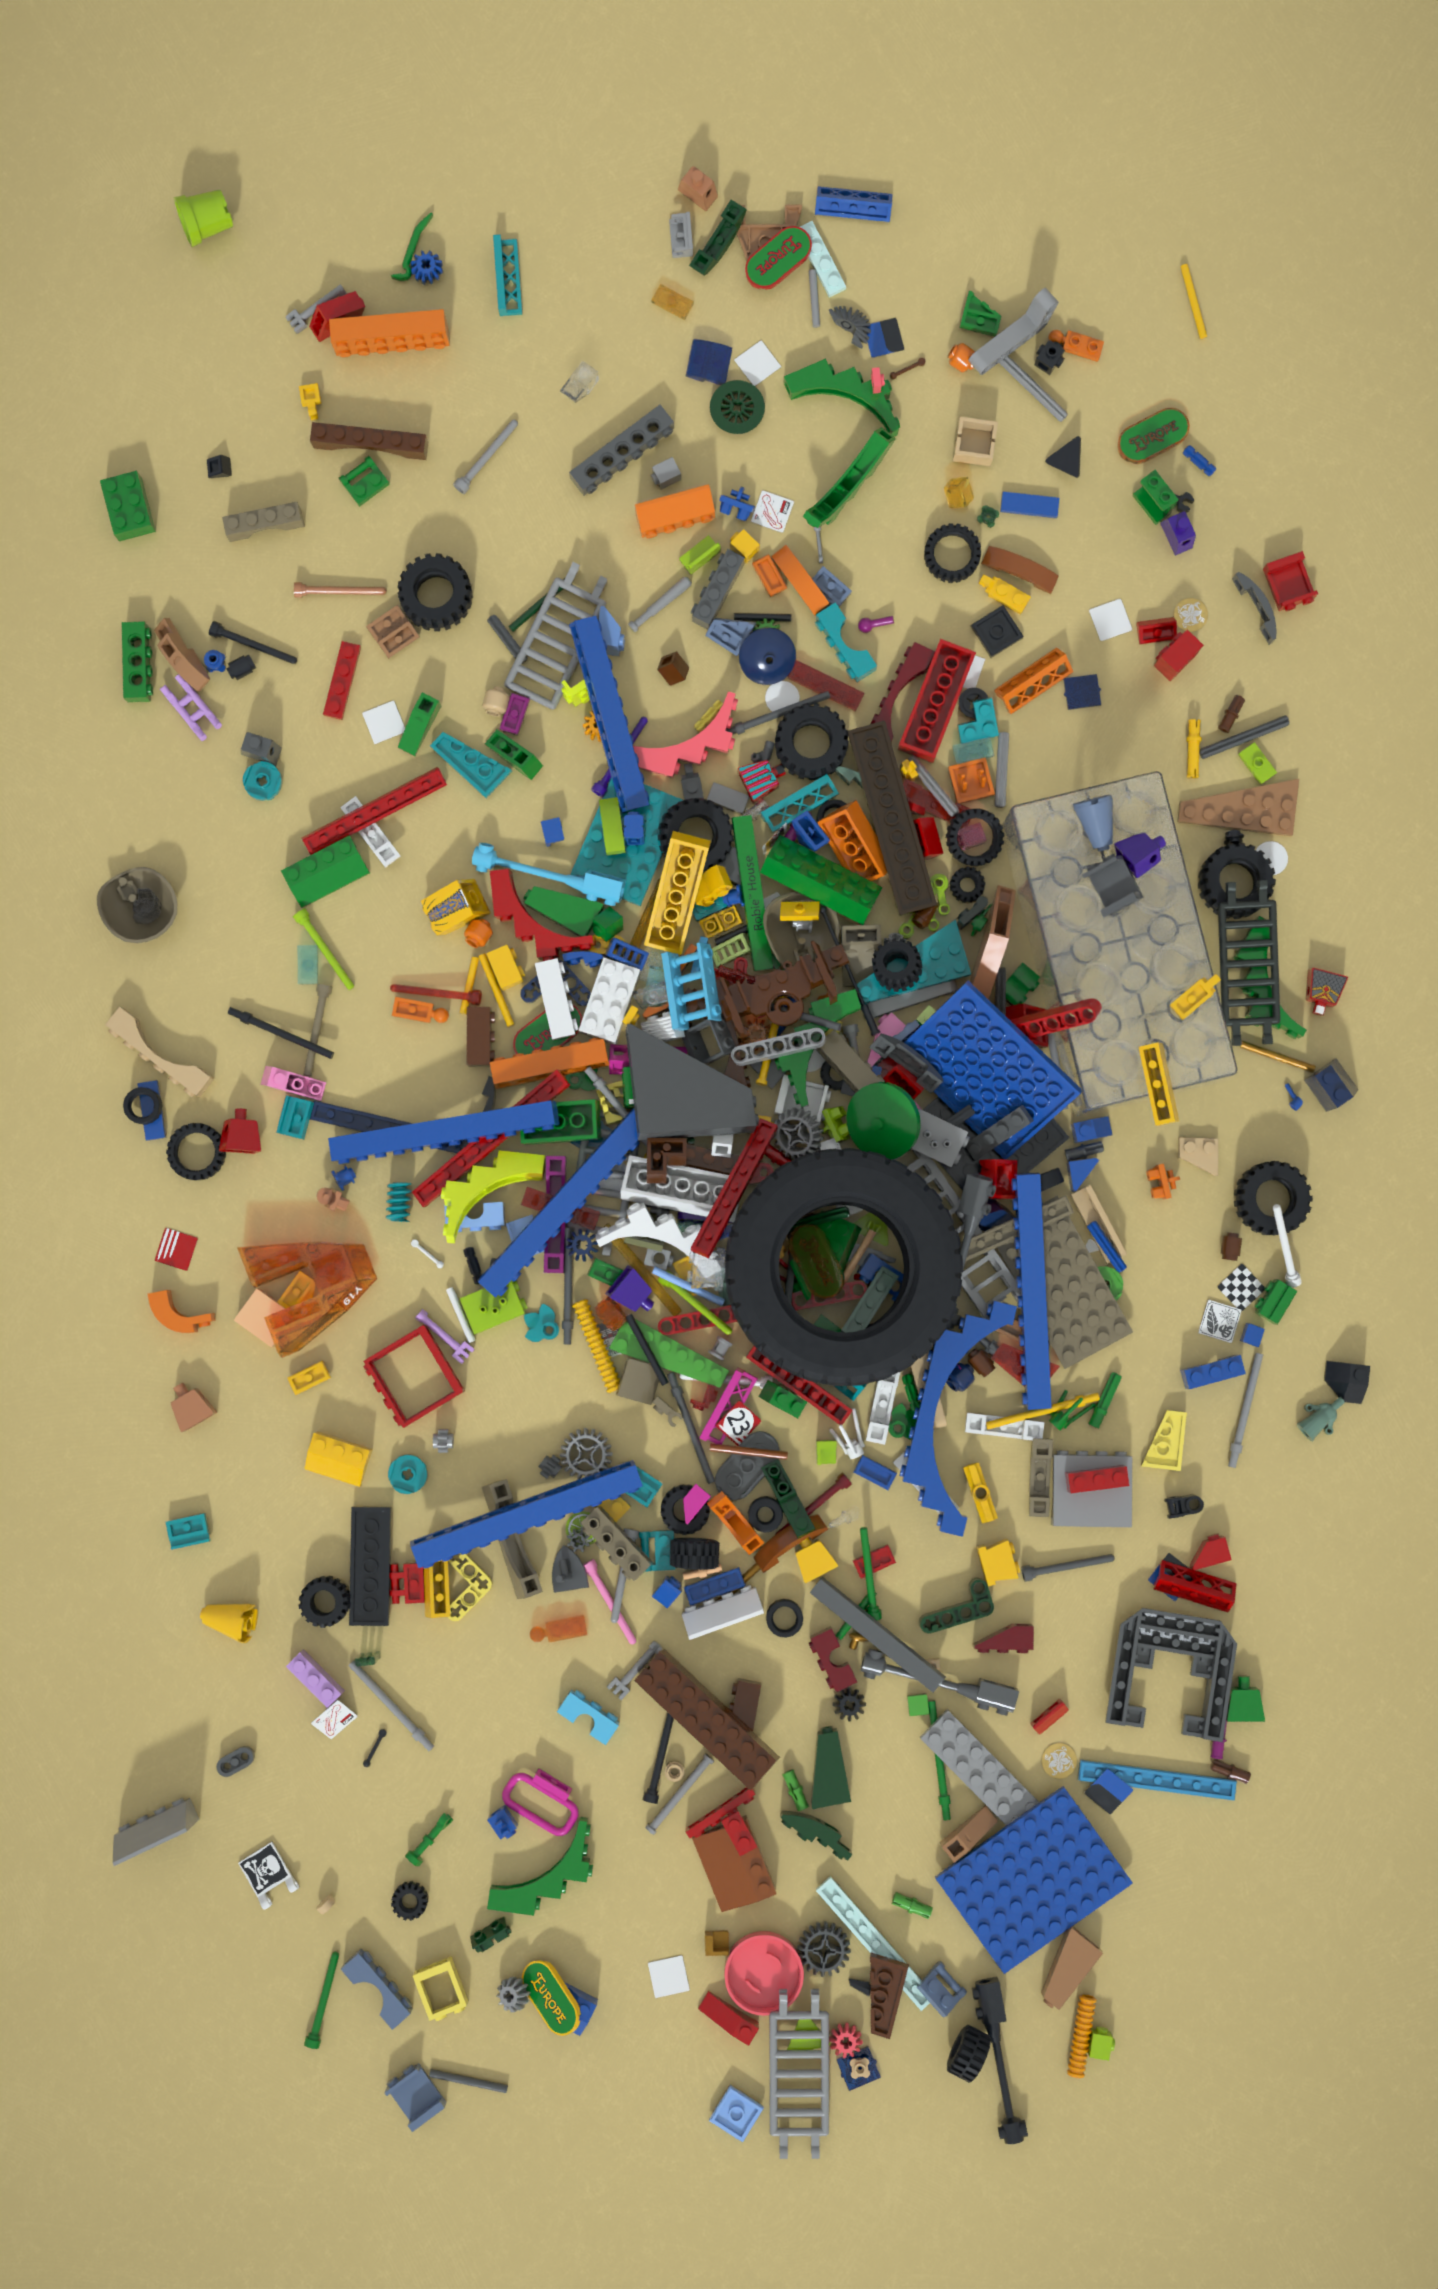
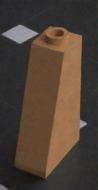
M1073 1926L1066 1930L1041 1991L1044 1997L1043 2001L1050 2008L1055 2006L1058 2010L1061 2009L1103 1954L1097 1945Z

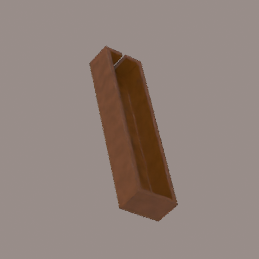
M665 1649L659 1651L648 1664L649 1666L645 1667L634 1681L751 1791L780 1759V1756Z

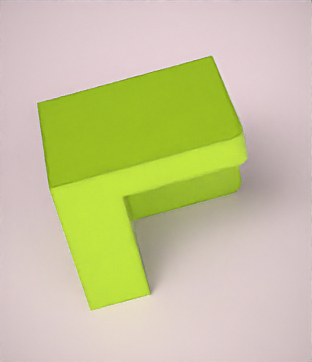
M836 1440L816 1441L817 1465L836 1463Z

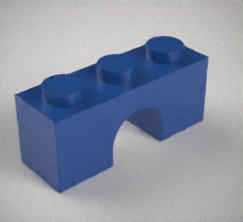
M1233 1355L1218 1359L1215 1362L1180 1370L1185 1389H1193L1246 1374L1241 1355Z

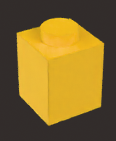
M744 529L740 533L736 532L730 539V549L745 557L746 564L760 550V544Z

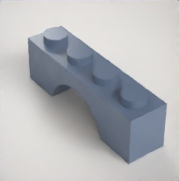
M361 1948L343 1964L341 1970L353 1984L368 1982L380 1990L383 1997V2008L380 2016L392 2030L411 2014L413 2008L411 2007L412 2003L406 1996L402 1997L398 1992V1986L385 1977L386 1973L380 1966L377 1967L373 1963V1957L369 1952H364Z

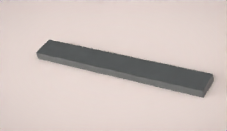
M824 1577L810 1591V1594L931 1692L934 1693L945 1680L946 1676Z

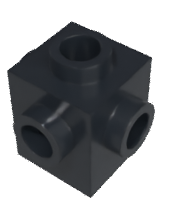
M1048 340L1046 345L1042 344L1036 353L1038 357L1034 365L1048 375H1051L1055 367L1059 368L1063 363L1065 350L1058 342Z

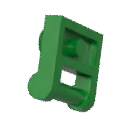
M369 455L364 458V462L352 471L338 478L359 507L390 485ZM369 467L372 471L353 486L350 485L349 482Z

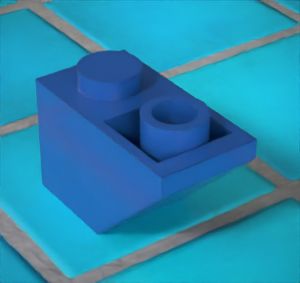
M666 1576L654 1591L652 1597L668 1608L682 1592L681 1582L673 1576L671 1578Z

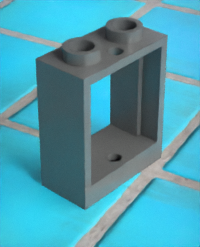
M721 1014V1021L706 1019L684 1031L685 1037L682 1040L689 1056L709 1065L732 1052L736 1046L723 1014ZM710 1026L720 1048V1052L711 1057L700 1031Z

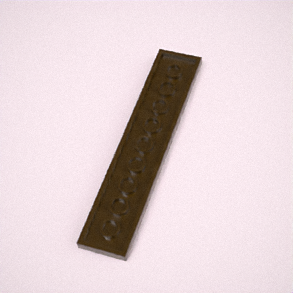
M885 720L848 730V737L899 916L935 907L937 902Z

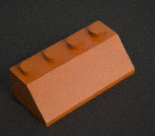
M709 484L635 504L636 518L642 538H653L662 532L672 533L676 528H690L695 523H708L715 518V509Z
M857 800L838 808L817 822L830 839L829 844L842 867L857 873L869 881L876 880L887 874L877 836Z

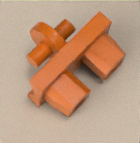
M1164 1164L1156 1165L1155 1168L1147 1170L1148 1181L1158 1179L1159 1187L1150 1188L1152 1198H1172L1168 1183H1170L1171 1190L1177 1189L1175 1181L1180 1180V1176L1174 1177L1173 1170L1167 1171V1179Z

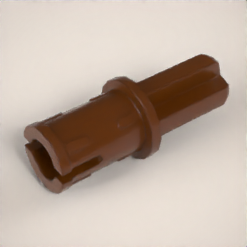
M1236 695L1229 708L1224 711L1225 716L1218 726L1219 730L1229 733L1235 719L1239 718L1238 714L1245 702L1242 696Z
M1216 1759L1211 1763L1212 1771L1227 1776V1779L1232 1778L1248 1784L1251 1777L1250 1772L1239 1769L1234 1764L1229 1765Z

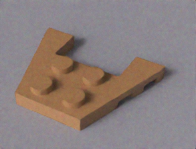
M785 205V224L746 225L744 217L736 235L746 262L753 253L783 228L797 226L802 205Z

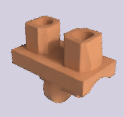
M321 1188L316 1195L317 1200L321 1204H324L325 1207L333 1211L335 1208L345 1211L350 1200L341 1196V1192L333 1188Z

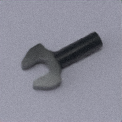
M1188 492L1181 496L1176 495L1179 499L1176 504L1177 511L1180 513L1183 511L1189 512L1190 508L1183 505V501L1192 504L1194 502L1192 495Z

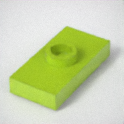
M1255 742L1238 754L1260 785L1277 773Z

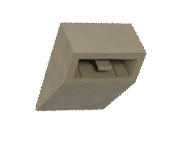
M880 925L842 926L841 944L848 957L850 970L856 984L874 973L872 958H874V951H878L877 947L881 944ZM843 965V987L853 986L850 977L847 973V970Z

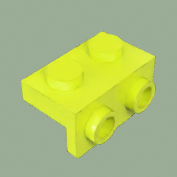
M584 679L572 688L569 687L565 680L561 682L563 687L561 689L562 695L568 704L572 702L576 707L590 700Z

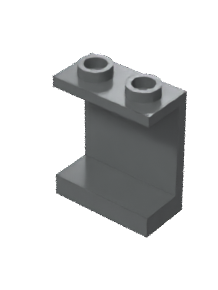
M1112 854L1103 859L1104 863L1100 865L1096 863L1088 867V872L1082 875L1083 878H1090L1105 907L1100 910L1103 918L1111 916L1144 898L1123 855L1115 856Z

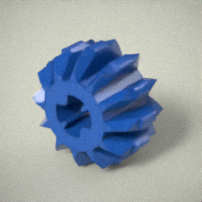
M430 250L427 254L421 251V256L415 254V261H411V266L413 267L411 272L415 275V279L417 281L421 280L422 284H425L427 280H429L430 284H433V279L439 281L438 274L443 273L441 268L443 263L439 260V256L437 254L433 255Z

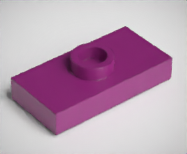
M511 693L507 710L504 713L499 728L500 730L518 736L530 698Z

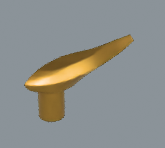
M859 1632L849 1634V1637L852 1638L849 1648L853 1650L857 1649L859 1642L868 1641Z

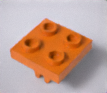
M986 757L948 767L957 805L995 795Z

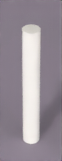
M451 1287L446 1292L468 1343H471L476 1339L455 1290Z

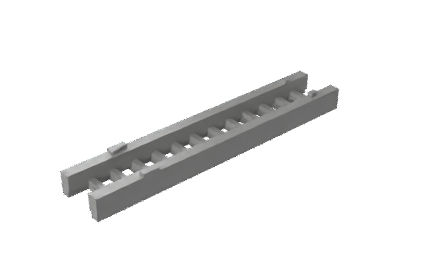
M912 1149L918 1159L907 1166V1169L914 1172L923 1165L929 1174L924 1178L927 1182L926 1184L932 1180L941 1191L938 1194L940 1198L944 1196L952 1207L949 1210L950 1214L956 1213L963 1225L955 1229L959 1234L964 1230L965 1214L958 1212L959 1197L932 1158ZM979 1226L972 1237L982 1233ZM994 1249L984 1253L985 1257L966 1270H963L961 1277L962 1288L984 1319L989 1318L986 1315L988 1304H992V1301L1001 1302L1007 1298V1294L1011 1293L1017 1302V1296H1020V1288H1017L1016 1280ZM989 1261L996 1273L977 1286H974L967 1275ZM1000 1277L1007 1289L986 1303L978 1291Z

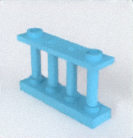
M696 943L697 952L680 957L678 954L671 952L661 954L671 1024L674 1030H688L689 1021L706 1016L708 1020H722V1010L719 1005L712 959L713 951L710 944ZM699 959L700 971L681 976V964ZM702 978L703 990L684 995L683 983ZM705 997L706 1009L687 1013L686 1002Z

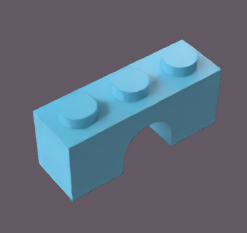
M571 1689L558 1708L557 1713L572 1723L581 1714L590 1715L594 1720V1726L590 1731V1735L606 1745L619 1726L618 1717L611 1712L605 1713L602 1711V1706L595 1701L589 1702L586 1700V1696L579 1690L573 1691Z

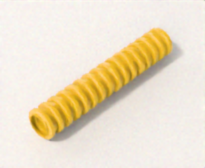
M584 1299L574 1303L572 1308L576 1310L574 1312L575 1314L577 1313V1319L580 1320L579 1325H582L581 1330L585 1332L583 1335L587 1337L588 1347L592 1349L590 1352L594 1354L592 1357L596 1359L595 1364H598L597 1369L601 1372L599 1373L600 1376H603L602 1381H605L604 1387H607L606 1392L611 1393L618 1390L621 1379L617 1377L619 1374L615 1372L616 1367L612 1365L614 1362L610 1360L612 1357L608 1355L609 1350L605 1348L607 1345L603 1343L605 1340L601 1338L602 1333H599L600 1328H597L598 1323L594 1320L596 1318L592 1315L593 1311H590L591 1305L587 1303L589 1300Z

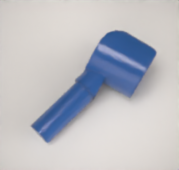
M1288 1083L1285 1087L1293 1099L1289 1105L1293 1110L1297 1111L1302 1106L1303 1101L1300 1097L1296 1096Z

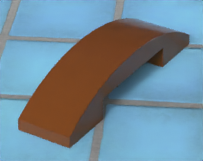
M992 546L988 547L981 563L998 572L1002 570L1034 584V587L1049 594L1052 593L1059 577L1051 570L1028 558Z
M818 1514L809 1517L815 1527V1531L798 1539L790 1525L764 1544L754 1556V1560L763 1573L779 1563L778 1557L809 1536L813 1540L828 1530Z

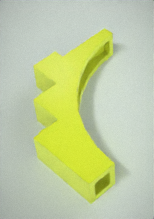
M499 1150L498 1157H494L493 1167L473 1165L472 1172H468L467 1183L446 1181V1187H442L441 1199H444L445 1206H447L446 1217L449 1218L448 1224H444L443 1235L446 1236L447 1243H455L458 1230L465 1216L485 1195L497 1188L515 1182L527 1180L543 1181L545 1155Z

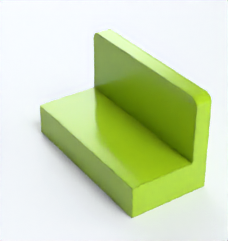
M708 535L682 555L679 561L692 575L721 552V545L715 543Z

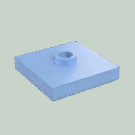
M730 2085L710 2116L709 2121L743 2142L764 2109V2106Z

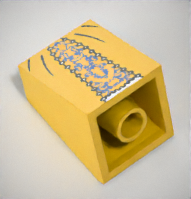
M475 879L456 880L421 900L423 911L428 916L431 928L436 935L449 934L470 924L472 920L483 918L491 913Z

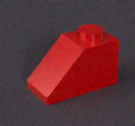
M1219 1533L1207 1536L1208 1539L1202 1541L1193 1557L1190 1568L1198 1570L1232 1560L1226 1538L1222 1535L1219 1536Z

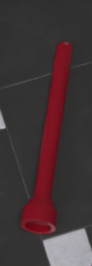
M843 1472L837 1476L836 1483L805 1508L808 1516L840 1489H847L852 1485ZM789 1522L784 1527H782L778 1532H776V1534L779 1533L781 1530L785 1529L786 1527L790 1526Z

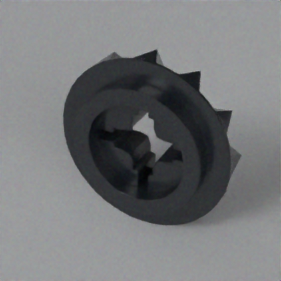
M969 688L961 694L958 704L960 711L966 717L975 718L974 709H970L971 703L968 700L973 701L976 697H978L977 700L988 698V695L982 689Z

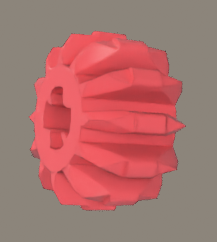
M848 2022L845 2023L843 2028L839 2023L837 2024L838 2030H831L833 2035L829 2036V2041L832 2042L830 2048L836 2049L835 2055L837 2056L842 2052L843 2058L847 2057V2053L853 2057V2050L859 2052L860 2047L858 2045L863 2044L862 2039L859 2038L861 2031H856L855 2025L849 2028ZM844 2037H848V2043H843Z

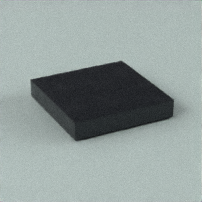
M1004 605L971 625L972 630L990 658L1024 637Z

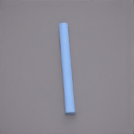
M656 1266L653 1268L652 1274L722 1306L725 1299Z

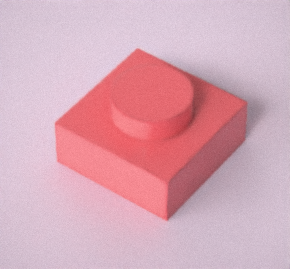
M880 367L872 368L871 371L873 394L881 393V387L885 385L884 374H880Z

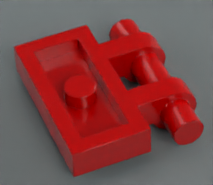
M417 1563L403 1564L404 1571L399 1572L398 1564H390V1596H392V1604H400V1596H405V1604L425 1603L423 1567L418 1568ZM399 1578H404V1589H399Z

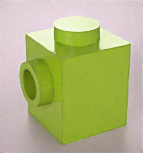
M1099 2026L1096 2029L1090 2028L1092 2033L1089 2034L1091 2039L1088 2040L1090 2045L1087 2047L1089 2049V2057L1109 2061L1110 2053L1115 2048V2039L1107 2028Z

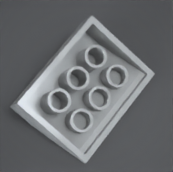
M180 1798L172 1802L173 1806L167 1809L163 1806L155 1810V1815L150 1817L144 1815L136 1819V1824L130 1826L127 1823L119 1827V1832L114 1835L113 1865L116 1866L187 1832L199 1820L191 1799L184 1800Z

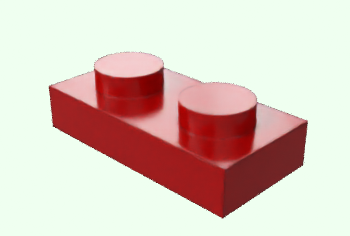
M739 1810L721 1819L740 1857L758 1847Z

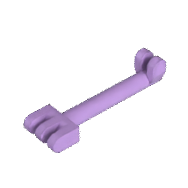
M422 1309L415 1319L420 1323L423 1322L455 1350L452 1356L463 1364L464 1360L459 1355L462 1354L468 1358L470 1355L464 1351L465 1348L470 1352H473L475 1349L465 1340L460 1345L427 1316L428 1313Z

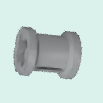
M718 1336L717 1342L708 1353L723 1361V1356L733 1344Z

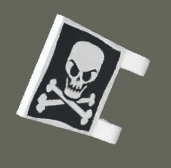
M273 1842L238 1863L263 1909H267L272 1905V1901L266 1892L285 1881L291 1893L299 1888L297 1881L291 1875Z

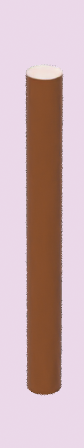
M710 1443V1451L786 1460L788 1457V1452Z

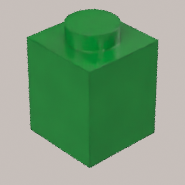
M608 907L593 918V932L606 942L624 930L623 917L611 907Z

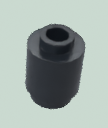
M243 655L229 662L227 671L232 679L236 678L238 681L253 673L252 670L256 669V666L250 655Z

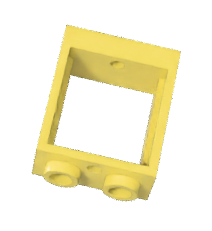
M452 1956L414 1971L413 1978L429 2021L433 2019L439 2021L447 2017L446 2014L454 2012L456 2014L465 2010L468 1998ZM448 1971L459 2001L434 2011L422 1980Z

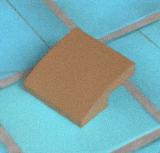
M398 605L366 626L388 659L420 637Z

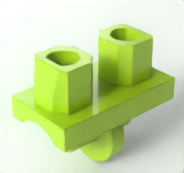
M839 1106L823 1110L825 1128H823L822 1134L828 1133L831 1139H835L836 1143L850 1139L847 1123L843 1124L841 1120L842 1117L846 1116L844 1107Z

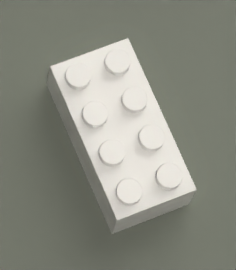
M603 957L579 1028L580 1033L604 1039V1041L615 1045L617 1044L623 1027L622 1021L628 1012L641 974L640 969Z

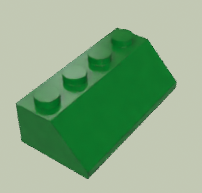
M350 835L281 870L301 908L370 874Z

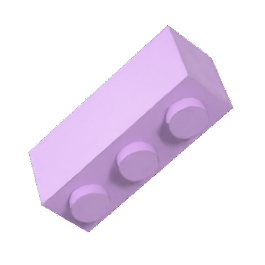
M304 1649L286 1666L327 1708L345 1691Z

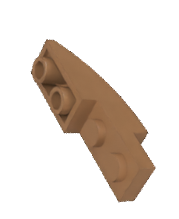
M163 618L154 629L160 640L157 644L158 648L174 670L195 690L201 691L209 682L210 677L195 651L187 649L170 618Z

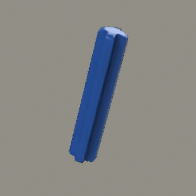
M1096 1221L1088 1224L1087 1228L1114 1268L1119 1273L1124 1271L1127 1265Z

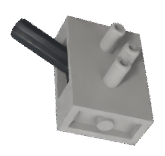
M967 1105L944 1121L918 1108L921 1128L917 1142L912 1149L949 1167H952L953 1164L957 1165L961 1157L959 1151L961 1147H966L970 1138L967 1136L968 1131L957 1126L975 1114L974 1109L971 1105Z

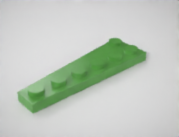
M625 1318L609 1349L649 1363ZM636 1320L660 1367L721 1388L730 1372L729 1370Z

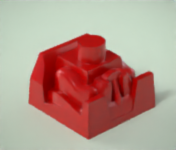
M979 1160L983 1167H981V1172L978 1174L993 1179L992 1185L996 1186L994 1196H989V1198H1015V1190L1012 1191L1011 1179H1014V1174H1017L1018 1160Z

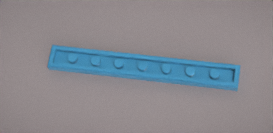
M1080 1759L1078 1780L1095 1782L1106 1769H1109L1130 1787L1235 1801L1237 1784L1235 1779Z

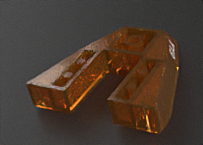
M317 1241L237 1247L249 1280L254 1288L305 1267L310 1269L319 1295L264 1317L276 1350L281 1358L304 1348L345 1314L377 1280L364 1244Z

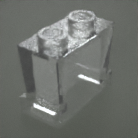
M717 1247V1250H713L709 1258L694 1252L689 1253L691 1270L687 1271V1282L690 1283L691 1289L713 1287L715 1291H722L725 1272V1248Z

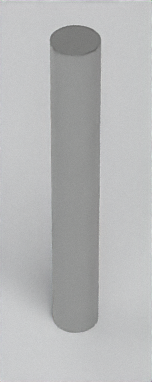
M809 270L812 324L814 328L820 327L817 276L816 270Z

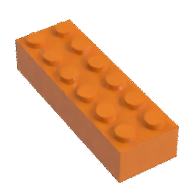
M444 309L329 319L331 343L336 356L349 357L352 354L366 356L375 352L386 354L388 351L406 352L410 349L423 351L426 348L443 349L445 346H450L448 323Z

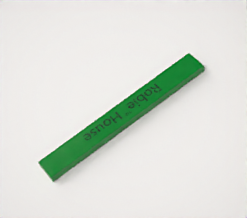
M752 816L732 817L753 971L773 969L771 948L763 924L765 906Z

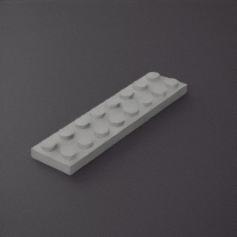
M948 1709L920 1736V1739L1006 1826L1039 1803Z

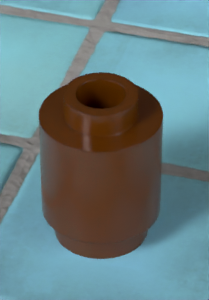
M1227 1232V1236H1223L1220 1253L1222 1254V1259L1238 1260L1242 1245V1238H1238L1239 1234Z
M975 1348L968 1354L969 1359L967 1361L979 1375L986 1377L996 1368L993 1365L994 1362L982 1348L980 1350Z

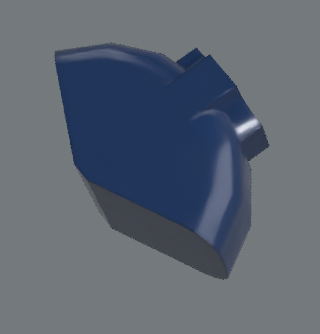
M990 1199L987 1204L991 1205V1211L989 1215H984L978 1226L981 1230L987 1231L1016 1217L997 1200Z

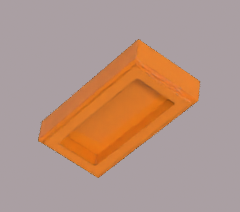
M769 554L752 563L770 597L787 589Z

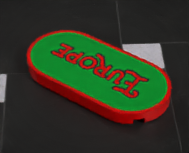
M789 226L779 231L747 260L745 272L748 282L757 289L768 290L777 286L809 258L812 248L809 234L797 226Z
M573 1005L574 1011L571 1012L572 1019L577 1021L578 1030H575L577 1035L582 1022V1015L579 1009ZM545 1010L517 1032L514 1037L513 1048L516 1054H532L534 1050L542 1049L546 1051L551 1050V1047L564 1046L576 1035L553 1040Z

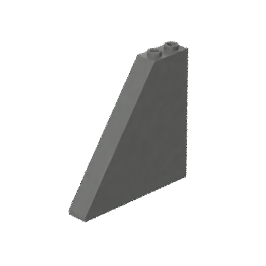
M627 1024L626 1041L638 1141L647 1140V1138H683L754 1133L756 1126L759 1125V1117L754 1111L756 1096L752 1095V1089L636 1026Z

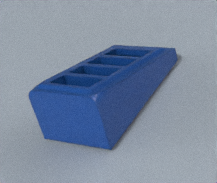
M614 937L611 939L604 956L642 971L649 953ZM618 945L619 947L615 955L613 954V951L615 949V946ZM623 948H626L623 958L620 957ZM633 951L631 960H627L630 952ZM641 954L638 964L634 963L637 955Z

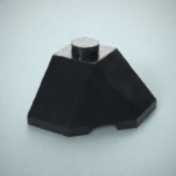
M1326 1361L1324 1381L1332 1388L1338 1398L1341 1397L1348 1403L1362 1404L1369 1385L1370 1366Z

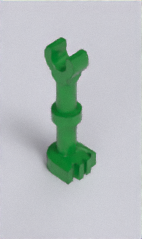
M444 1813L428 1835L425 1834L419 1846L414 1851L409 1850L405 1857L413 1865L420 1866L423 1862L420 1855L429 1845L432 1846L438 1834L450 1825L454 1819L449 1814L446 1815Z

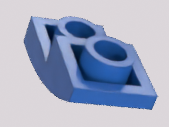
M578 951L562 954L564 963H569V966L579 964L580 960L584 959L585 966L589 965L590 968L601 965L603 960L602 954Z

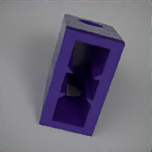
M1185 511L1160 523L1175 556L1193 548L1196 534Z
M1141 832L1114 843L1116 856L1123 855L1131 873L1136 878H1139L1161 861L1160 849L1166 846V842L1161 835L1151 839L1146 833Z
M629 1265L626 1266L605 1293L614 1301L635 1312L640 1306L649 1311L654 1305V1302L648 1298L652 1289L636 1270Z

